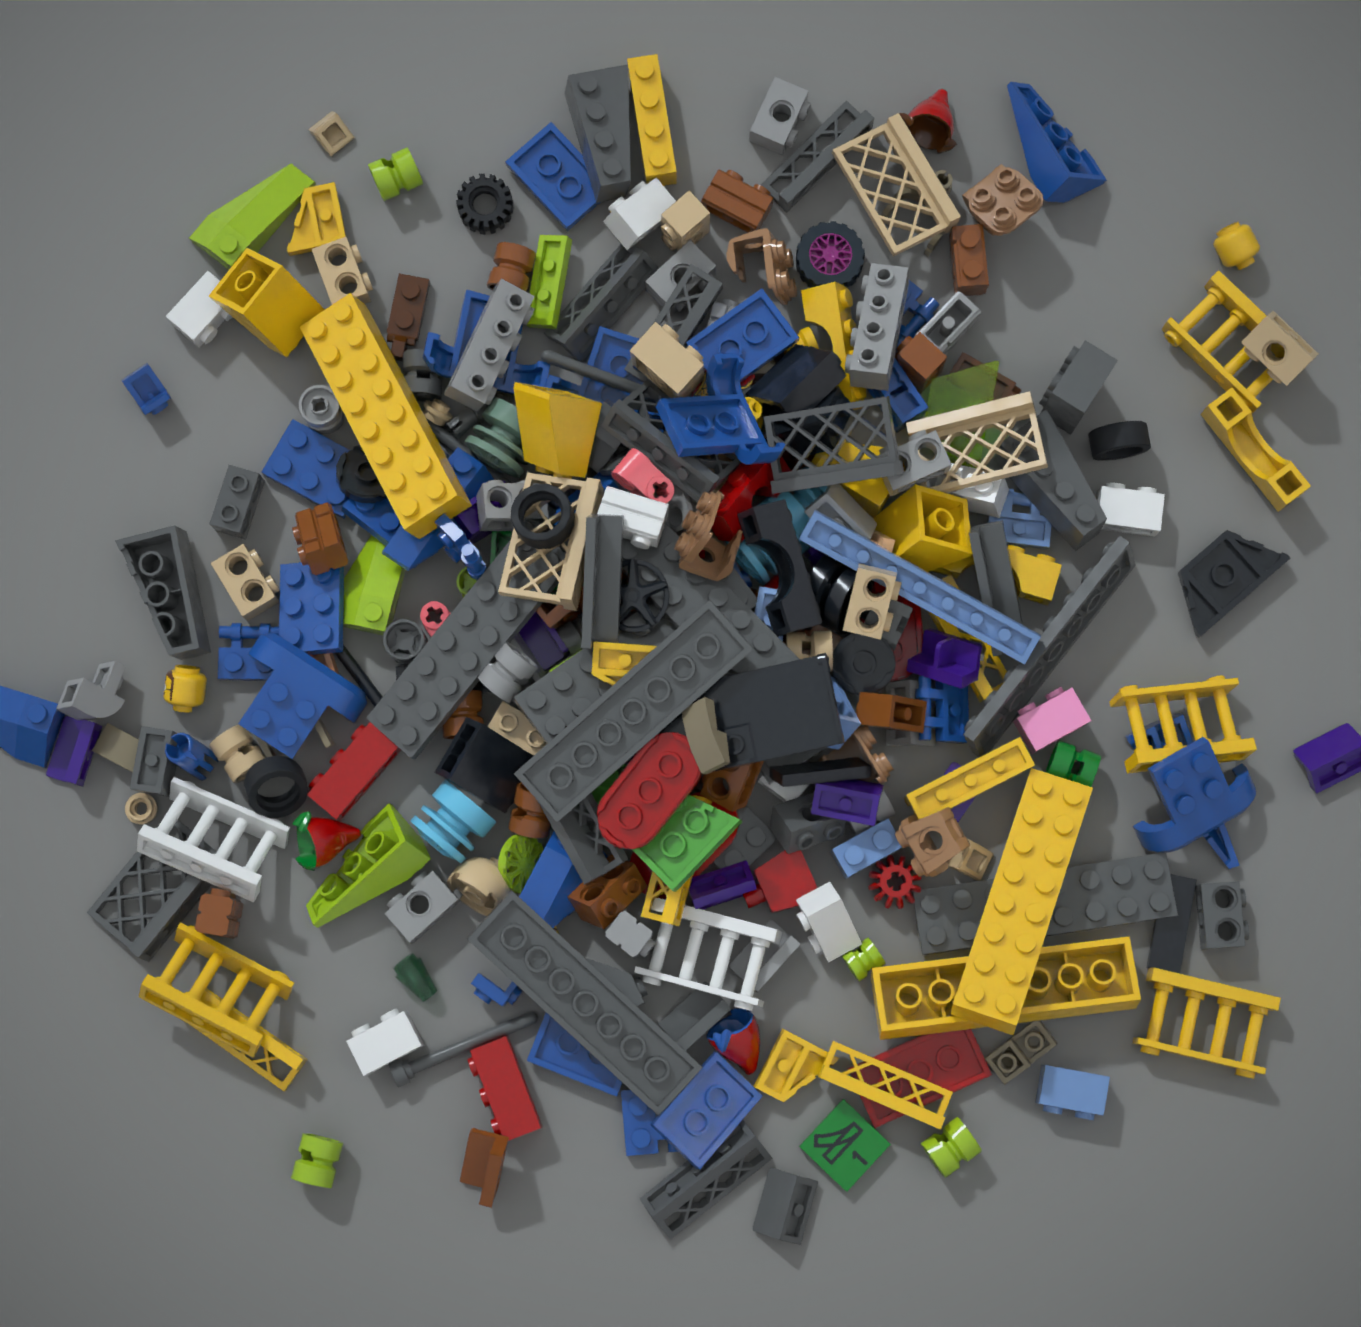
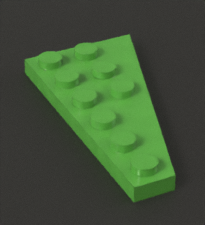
M624 763L591 792L598 805L627 764ZM688 795L653 841L641 848L632 850L672 891L676 892L743 821Z

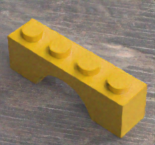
M658 54L627 58L628 76L638 127L645 183L648 184L657 177L663 186L677 184V171Z
M835 281L801 290L805 321L821 326L828 332L832 341L833 352L840 358V366L845 372L847 354L852 355L854 347L850 346L853 327L857 328L851 315L850 307L853 306V298L850 290ZM846 373L847 376L837 386L840 387L844 396L850 402L863 401L867 395L866 388L851 386L850 374Z
M1230 388L1210 403L1200 414L1277 512L1281 511L1311 487L1292 461L1279 456L1266 443L1255 426L1252 411L1233 388Z
M1008 545L1018 597L1048 606L1052 601L1062 565L1055 563L1056 559L1045 554H1037V557L1024 554L1025 549ZM973 555L932 571L946 576L951 574L953 578L957 579L965 569L975 564Z

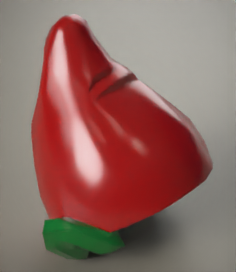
M310 811L301 813L292 823V825L297 827L296 834L300 854L295 860L303 869L315 871L316 868H320L330 862L348 844L361 836V831L357 827L330 818L312 817Z

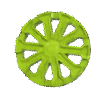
M515 834L504 843L501 849L498 870L505 882H507L508 887L515 894H521L544 850L537 838Z

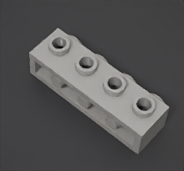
M871 263L869 275H863L861 293L865 294L864 301H858L856 320H859L858 328L853 327L850 346L854 347L853 354H847L845 362V373L850 374V385L853 387L885 391L889 389L909 288V267Z
M503 279L496 284L444 395L475 411H478L484 404L490 405L497 391V388L493 387L497 377H503L510 362L505 360L509 350L514 352L522 338L518 331L522 324L527 325L534 312V308L530 307L535 296Z

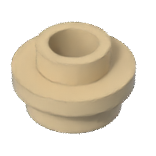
M435 398L433 402L426 400L423 404L425 407L423 414L429 421L439 426H444L446 421H451L453 417L449 412L451 408L443 401Z
M146 793L132 795L125 805L127 818L138 825L150 823L156 817L158 811L155 799ZM141 803L147 805V811L143 815L137 813V807Z

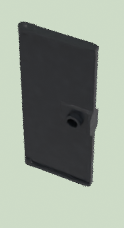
M826 653L721 677L694 701L696 702L704 697L714 700L717 730L727 734L730 763L715 771L845 743L830 675L829 657ZM682 713L658 734L676 732L686 736Z

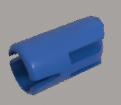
M177 733L173 735L171 739L177 743V746L167 743L165 747L166 757L169 761L197 779L205 780L206 777L195 768L200 765L211 773L214 767L204 760V755L206 754L219 762L213 751L189 734Z

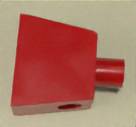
M784 850L753 871L758 883L756 884L757 889L742 895L748 908L766 901L770 912L775 913L799 907L796 899L818 887L802 851L799 850L788 854Z

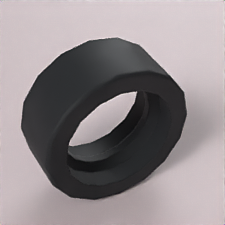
M1125 421L1108 424L1088 433L1092 458L1095 460L1128 458L1147 452L1151 448L1147 423L1143 421Z
M535 484L525 488L515 498L511 507V521L519 538L525 544L536 549H551L562 544L570 536L575 524V513L567 495L558 487L550 484ZM551 500L555 502L561 509L560 522L552 530L544 533L530 531L524 522L526 511L539 501Z
M286 756L263 758L253 764L246 773L244 780L250 807L257 814L268 818H280L292 814L303 805L307 798L308 787L303 769L295 760ZM288 777L295 782L288 792L280 796L264 797L258 794L260 786L271 778Z

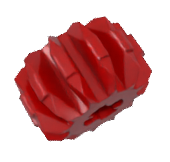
M888 855L886 857L888 868L881 861H877L875 866L881 874L875 871L869 872L868 876L878 880V883L868 885V890L879 888L880 893L875 895L873 899L875 902H878L883 896L887 897L884 903L885 908L889 909L893 899H895L897 908L902 909L904 907L902 896L910 904L915 902L914 897L909 891L921 892L922 888L913 885L912 882L921 880L922 876L919 877L917 874L911 876L910 872L913 870L911 864L907 868L903 867L906 861L905 856H900L897 865H895L893 856ZM891 874H897L896 878L901 877L903 880V884L898 886L899 891L892 890L893 886L889 888L887 885V881L892 877Z

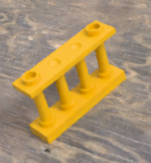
M1218 270L1204 286L1208 290V295L1179 324L1170 317L1161 330L1165 333L1164 337L1172 346H1179L1225 391L1233 388L1253 414L1262 404L1255 397L1273 380L1267 373L1268 368L1246 389L1233 377L1250 359L1244 351L1245 346L1224 367L1210 354L1239 325H1244L1248 330L1252 331L1267 315ZM1216 304H1222L1230 311V317L1200 345L1188 332ZM1272 343L1271 351L1278 358L1284 357L1285 350L1283 346L1278 343Z
M1220 675L1211 677L1203 682L1139 689L1137 685L1120 688L1119 692L1109 703L1110 707L1126 706L1136 745L1134 753L1124 761L1127 774L1147 772L1149 767L1187 746H1183L1182 742H1178L1168 701L1185 700L1195 741L1205 737L1210 742L1218 763L1245 760L1255 752L1257 748L1254 738L1241 739V736L1237 735L1226 696L1239 684L1238 678L1225 679V676ZM1214 697L1224 735L1222 741L1212 742L1211 739H1208L1197 698ZM1139 704H1156L1166 743L1163 748L1153 749V746L1149 745Z
M180 922L174 939L180 946L160 977L155 978L147 974L141 983L139 998L254 1058L263 1038V1034L259 1033L258 1027L277 995L285 1000L289 999L294 982L286 974L280 971H272L205 936L204 933L197 932L195 926H186ZM193 950L209 960L190 991L183 993L174 988L171 983ZM221 965L236 973L237 976L218 1007L212 1008L202 1003L200 998ZM248 981H251L266 990L247 1022L240 1023L232 1019L229 1012Z
M1148 968L1146 981L1154 983L1153 988L1156 989L1146 1039L1133 1038L1132 1044L1140 1045V1052L1159 1056L1161 1050L1235 1068V1075L1254 1079L1255 1073H1266V1068L1254 1065L1264 1015H1268V1010H1279L1280 997L1159 968ZM1173 988L1186 990L1185 996L1188 997L1178 1046L1159 1042L1169 992L1173 993ZM1205 995L1216 997V1004H1219L1209 1054L1190 1050L1200 1001L1204 1000ZM1237 1003L1249 1005L1248 1011L1251 1012L1241 1062L1222 1057L1232 1008H1236Z

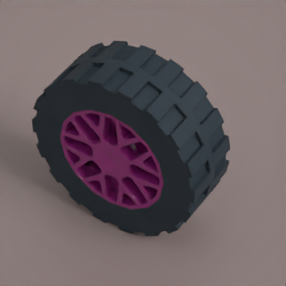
M824 221L815 227L813 225L806 234L802 235L796 251V269L800 273L801 280L805 281L809 288L834 281L849 287L856 282L857 277L859 278L864 264L865 250L862 248L863 242L861 238H858L857 233L853 229H849L848 225L838 224L836 221H830V223H825Z

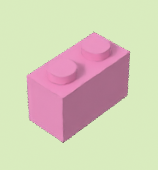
M1060 687L1045 696L1047 702L1038 707L1032 702L1017 711L1020 716L1013 722L1031 754L1040 751L1092 721L1073 687L1065 692Z

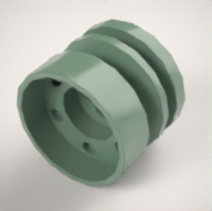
M494 397L490 405H487L482 413V417L491 426L490 429L481 425H475L473 432L478 437L468 435L464 443L476 454L479 460L489 467L512 477L520 478L524 470L518 463L524 465L529 463L524 461L517 409L515 405Z

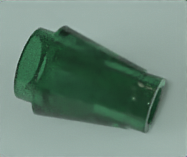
M414 953L409 954L393 967L397 974L395 977L419 997L422 1002L438 991L421 957L417 958Z

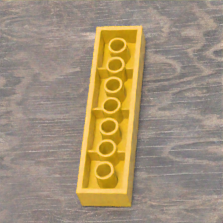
M349 293L301 325L300 329L403 529L416 538L421 539L437 528L434 521L443 513L449 519H452L471 507L472 504L367 306L352 293Z
M1031 768L953 1002L951 1015L1014 1035L1092 793V787Z
M1130 936L1042 947L1018 1023L1136 1009L1141 1001ZM969 956L872 968L871 984L880 1040L986 1027L951 1015L953 1002Z

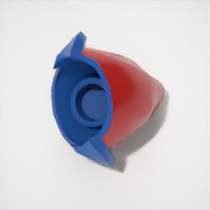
M733 1008L730 1010L732 1015L720 1020L709 1029L707 1040L715 1050L738 1064L747 1075H751L756 1071L759 1060V1026L752 1011Z

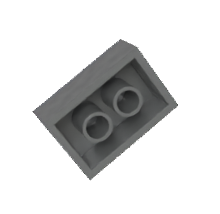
M1086 340L1080 349L1074 346L1039 402L1043 406L1041 413L1047 409L1055 425L1071 435L1118 360Z

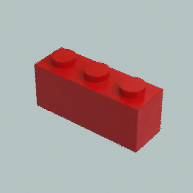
M371 722L367 726L362 724L355 730L350 737L353 742L345 751L342 748L338 750L329 762L332 765L324 775L319 773L308 786L311 790L307 795L339 822L402 751Z
M509 1036L470 1050L472 1057L468 1058L467 1061L473 1076H480L483 1088L479 1089V1093L485 1108L488 1106L492 1108L495 1118L491 1119L490 1122L494 1133L509 1137L508 1141L542 1128L543 1126Z

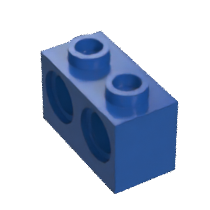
M896 358L894 359L888 391L866 388L873 399L889 396L896 433L906 428L907 422L922 418L929 408Z

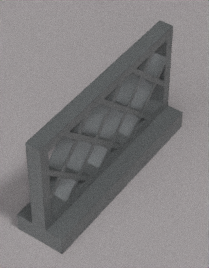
M646 380L623 401L619 399L612 405L601 427L629 449L634 448L642 452L671 482L698 502L703 492L711 493L737 469L741 461L735 453L724 454L732 462L720 460L718 454L710 455L711 459L700 458L699 455L678 457L662 420L651 419L648 415V412L658 413L656 405L659 400L670 397ZM643 394H648L656 403L645 402Z
M889 396L764 417L768 446L775 447L777 443H785V447L779 457L771 463L774 481H770L772 494L904 473L903 462L899 460ZM881 404L883 419L876 427L863 416L870 406ZM863 407L859 414L853 410L854 408ZM842 410L855 417V420L846 432L833 423L839 411ZM832 412L829 418H826L824 415H822L824 413ZM811 415H815L825 423L816 437L802 428L807 418ZM802 417L798 423L792 420L793 418ZM784 420L794 428L785 442L776 436L775 421ZM859 422L873 431V434L864 446L850 436ZM884 426L886 434L881 431ZM828 427L842 436L834 450H831L820 441ZM798 432L812 441L803 455L789 446ZM877 436H880L887 442L889 456L878 457L868 450ZM847 440L861 450L852 462H847L838 455V452ZM816 445L830 455L823 466L817 467L807 459ZM785 450L799 460L794 469L788 472H782L780 458ZM864 454H866L867 456H869V457L871 458V459L861 460V458L864 456ZM833 459L839 462V464L830 465ZM803 463L809 467L807 469L799 470Z
M177 820L174 826L179 829V839L186 841V836L189 837L192 831L181 821ZM204 840L199 844L203 850L216 854L217 851ZM136 852L87 913L126 945L135 956L150 962L176 930L180 922L184 920L197 904L201 895L205 894L212 884L181 871L182 882L179 886L167 889L166 872L177 871L178 869L171 866L166 867L164 863L159 861V868L144 870L143 858L146 855ZM160 873L161 890L145 892L144 875ZM138 876L139 893L123 895L124 881L128 877ZM161 895L162 907L157 913L146 914L145 897ZM139 898L140 915L125 917L124 900ZM117 901L118 918L106 920L99 914L107 902ZM140 920L141 932L134 941H131L126 936L125 922ZM119 923V930L112 924Z

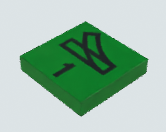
M842 1099L799 1147L847 1192L891 1144L853 1107Z

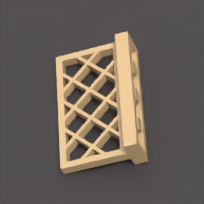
M899 113L889 117L887 123L833 149L832 154L893 257L943 231L946 234L951 231L952 227L958 225L961 218L960 214ZM884 135L889 144L888 152L885 153L871 149V141ZM851 150L863 153L861 166L848 163L843 154ZM867 155L885 160L882 173L864 168ZM888 161L902 165L905 170L903 179L885 174ZM862 174L880 179L876 192L862 188L859 183ZM883 181L900 185L897 199L879 194ZM904 187L917 190L920 195L918 205L900 200ZM877 200L895 205L891 218L878 215L875 210ZM898 206L916 211L913 224L895 220ZM919 213L932 216L937 225L930 229L916 226ZM892 227L910 231L908 240L896 245L890 235Z
M1030 391L906 423L909 437L922 430H926L927 434L936 430L940 440H945L942 442L945 451L958 457L950 471L944 473L946 477L940 485L927 487V482H923L920 486L948 493L1048 468L1036 410ZM1030 418L1032 427L1025 437L1012 431L1017 421ZM994 427L1002 433L992 445L980 437L986 429ZM963 435L971 440L961 453L949 445L955 437ZM1007 435L1021 442L1012 455L999 449ZM1033 435L1035 438V443L1030 440ZM976 443L989 449L981 463L968 456ZM1027 445L1038 452L1039 460L1025 463L1018 459V457ZM920 449L918 450V455L922 460L931 461L923 457L920 453ZM995 453L1008 460L1003 469L996 471L987 467ZM966 461L977 469L971 477L963 479L956 475V472L962 463Z
M527 472L523 490L533 486V483L558 486L562 492L570 488L580 490L579 499L571 504L573 511L576 510L575 524L570 536L565 540L569 539L568 546L564 542L560 544L566 552L565 558L555 566L550 564L545 555L558 546L551 549H536V553L521 562L516 554L518 547L524 544V542L519 538L514 528L498 593L502 596L563 605L564 609L577 611L584 583L586 517L590 514L598 513L605 492L600 479L587 478L586 481ZM551 500L539 501L526 511L524 521L525 517L536 510L544 520L542 524L532 529V532L541 533L548 527L552 530L554 528L552 525L561 519V511L547 519L540 509ZM542 557L549 570L533 579L526 567ZM515 560H516L517 563H518V565H516L515 567H513V566H514V562H515ZM562 569L561 575H560V577H559V575L557 574V572ZM523 570L530 582L520 589L510 588L511 577ZM554 575L559 582L556 595L542 593L538 585ZM532 588H535L537 592H535V591H529V590H531Z

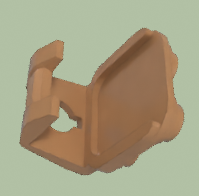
M1002 164L962 195L972 217L979 224H983V228L992 236H1002L1014 231L1038 212L1044 202L1043 194L1019 171L1005 167Z
M767 228L732 238L729 241L726 253L727 262L734 274H737L742 282H746L743 254L764 251L768 288L773 289L775 297L782 305H788L792 298L797 297L796 282L794 278L790 279L788 268L794 266L791 249H786L784 240L778 241Z
M705 491L696 505L698 510L696 512L690 510L685 516L681 527L686 529V533L683 532L680 535L674 549L681 556L679 568L695 575L719 581L732 573L743 531L738 530L726 547L711 538L713 533L710 530L724 494L720 491L716 493ZM701 550H706L712 555V563L705 562L700 558L699 553Z
M867 725L859 726L839 750L834 749L828 755H823L818 760L826 761L862 757L866 763L871 765V777L856 780L870 782L876 779L880 784L887 782L886 778L890 776L889 772L894 770L883 752L879 755L876 753L871 754L872 745L877 743Z
M946 807L919 820L913 814L902 820L899 830L895 831L899 844L903 848L910 847L915 854V858L911 860V865L919 877L923 875L935 877L948 869V860L970 846L950 807ZM936 831L942 836L943 844L939 849L935 846L928 832Z

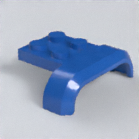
M466 290L453 347L443 343L440 340L439 334L428 332L422 358L431 371L451 379L490 295ZM523 324L518 331L519 334L522 332ZM518 344L514 352L509 350L505 359L510 362L502 378H496L493 387L497 388V391L513 395L515 382L545 387L550 364L543 361H538L532 365L515 363Z
M599 326L588 365L641 385L643 384L642 381L624 371V368L631 359L630 349L639 341V338ZM549 374L545 386L547 388L568 391L601 402L602 404L607 399L613 403L619 399L623 401L630 395V393L583 377L580 386ZM648 412L649 418L661 420L659 413Z
M734 353L712 355L706 375L708 396L662 398L657 403L656 409L678 457L735 453L742 463L751 465L772 463L781 454L785 443H777L775 447L768 446L742 393L740 374L745 361L740 356Z
M269 632L259 636L248 655L274 671L238 724L293 759L327 706L355 724L368 703L363 690L282 637Z
M1201 737L1148 768L1171 820L1155 825L1141 821L1135 824L1133 828L1145 849L1160 853L1173 852L1242 814L1254 800L1256 787L1247 767L1242 763L1232 769L1236 778L1228 786L1210 742L1205 737Z

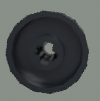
M824 555L810 572L812 590L815 600L820 606L821 619L826 627L837 633L846 634L847 631H843V625L857 571L828 555ZM873 580L867 585L870 592L873 590Z

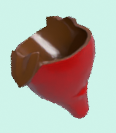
M939 89L928 99L914 107L908 115L906 113H899L919 147L937 150V154L950 151L957 145L955 140L951 139L954 132V120L949 108L946 90Z

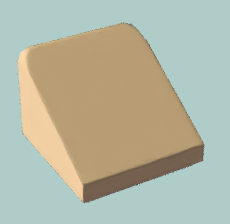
M333 111L309 129L310 133L330 156L334 155L355 138L339 115Z
M968 839L970 846L948 860L947 863L950 868L976 881H981L994 853Z

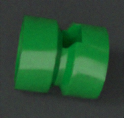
M1058 740L1045 772L1091 787L1100 764L1101 755L1086 749L1077 752L1075 745ZM1074 761L1080 763L1076 774L1070 773Z

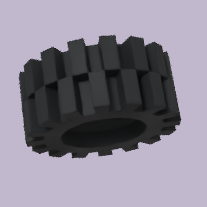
M485 173L479 174L480 178L478 179L472 176L469 178L470 182L468 184L464 181L461 185L462 190H458L457 193L458 200H456L460 218L465 226L468 225L473 232L479 230L480 234L486 235V231H490L491 234L496 233V228L499 227L502 230L505 228L504 223H509L511 220V213H513L514 207L510 189L508 186H505L501 178L496 180L495 175L490 174L489 178H487ZM481 194H490L497 200V206L492 213L482 215L474 210V200Z

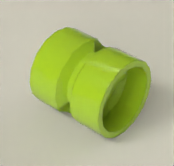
M408 147L392 153L390 160L381 158L368 164L383 201L400 195V189L402 188L409 191L423 185L422 178Z
M958 1117L943 1126V1133L941 1135L934 1133L920 1143L945 1178L960 1168L961 1160L968 1162L982 1152L975 1138Z
M302 1133L298 1148L302 1156L300 1159L295 1160L291 1179L314 1186L332 1188L336 1174L333 1163L339 1161L344 1143L319 1135Z

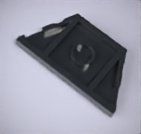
M1228 530L1222 533L1178 572L1195 635L1200 638L1290 559L1289 555L1283 552L1280 554L1272 551L1256 541L1245 540L1241 535Z

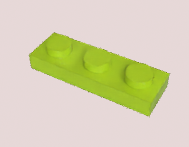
M539 236L529 292L535 296L530 307L534 308V312L526 325L529 328L557 329L572 246V239L568 236Z

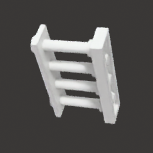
M173 777L170 785L169 799L174 802L158 828H152L145 824L142 826L138 833L137 852L254 902L260 892L262 875L257 874V871L272 845L283 849L286 848L290 827L277 819H270L259 815L252 810L203 790L190 781H183ZM185 807H188L203 815L187 841H182L170 836L169 833ZM216 819L232 827L216 854H211L198 848ZM243 832H246L261 840L246 866L241 867L227 861Z
M655 898L651 910L662 915L666 900ZM685 905L682 919L690 921L689 927L692 930L679 978L661 973L673 925L663 922L660 924L649 968L645 969L636 966L634 973L643 975L642 982L660 986L662 981L733 999L735 1000L734 1007L752 1011L754 1005L762 1008L764 1005V1001L753 998L765 949L769 948L770 943L779 945L783 932L778 929ZM710 926L721 929L720 935L722 940L710 985L708 986L693 982L691 979L704 931L708 932ZM739 935L752 937L750 943L753 944L742 989L740 994L723 990L722 986L734 941L739 939Z

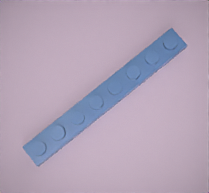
M814 510L799 537V540L857 571L858 564L860 563L897 572L896 581L901 582L900 596L1024 665L1041 638V635L817 510ZM872 579L878 584L886 587V584L881 579Z

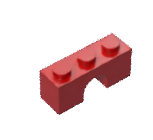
M781 456V471H791L788 465L786 464L785 460ZM741 462L737 469L728 476L727 481L719 490L724 494V498L719 504L711 528L719 540L730 542L738 530L742 531L737 514L752 508L753 495L772 498L779 496L780 493L772 494L770 481H774L771 463L746 465ZM743 533L741 542L745 539Z

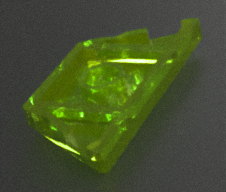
M1000 361L988 362L932 379L927 403L929 408L925 413V418L993 401ZM987 429L980 437L983 440L986 438ZM963 435L954 438L949 446L962 453L971 439ZM976 443L968 456L981 463L984 447ZM946 451L951 463L955 464L958 457ZM966 461L962 463L963 466L976 468Z

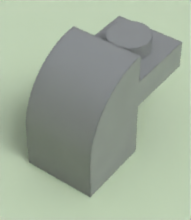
M117 661L101 663L92 682L84 677L67 681L56 709L81 721L83 719L88 721L105 718L115 714L125 702L124 699L118 697L115 693L123 683L122 675L126 666Z

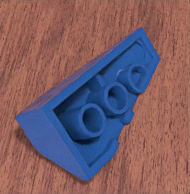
M1010 82L1007 85L1030 177L1043 194V200L1065 203L1103 185L1107 180L1093 157L1086 149L1080 152L1070 140L1073 136L1067 127L1063 128L1053 121L1052 116L1054 113L1033 87L1030 84Z
M459 447L448 459L469 500L477 495L482 483L494 480L483 463ZM454 518L450 519L461 529V527L458 525ZM400 525L382 551V554L409 571L438 553L439 549L444 547V545L437 537L440 533L438 528L418 539L405 531L402 525Z
M0 686V748L16 759L46 768L65 714L56 709L57 703Z
M555 831L546 844L519 896L553 929L566 916L575 911L568 896L583 882Z

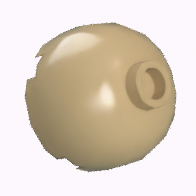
M483 857L469 858L460 863L447 880L448 887L452 892L457 888L463 894L460 900L464 904L484 916H488L511 889L500 874L498 859L494 857L490 859Z

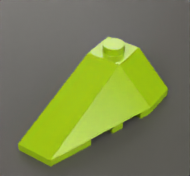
M289 164L210 213L189 239L229 270L246 248L258 253L300 203L304 188L313 187L316 183L293 164Z
M372 535L344 577L343 627L383 636L386 628L394 620L406 569L383 555L382 551L386 546Z
M390 803L361 830V834L364 835L353 851L349 848L342 856L345 859L343 865L336 874L332 873L327 876L307 903L306 907L315 927L319 928L407 881L431 859L423 840Z

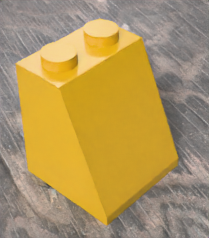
M249 248L245 249L209 294V297L268 348L286 358L297 347L299 341L304 336L300 326L325 310L282 265Z
M515 382L513 389L524 461L536 465L535 471L551 474L554 477L572 479L575 476L585 478L602 403L568 391Z
M845 442L838 455L847 462H852L861 450L853 444ZM871 445L868 450L878 456L880 455L879 450L883 447ZM826 452L817 453L812 463L817 467L823 466L830 455ZM864 454V456L861 458V460L871 459V458H870L869 456H867L866 454ZM833 459L830 465L839 464V462ZM882 477L840 484L872 517L880 513L890 497Z
M915 484L873 518L877 523L875 530L895 540L892 553L926 572L973 555L969 538L970 521L967 499Z

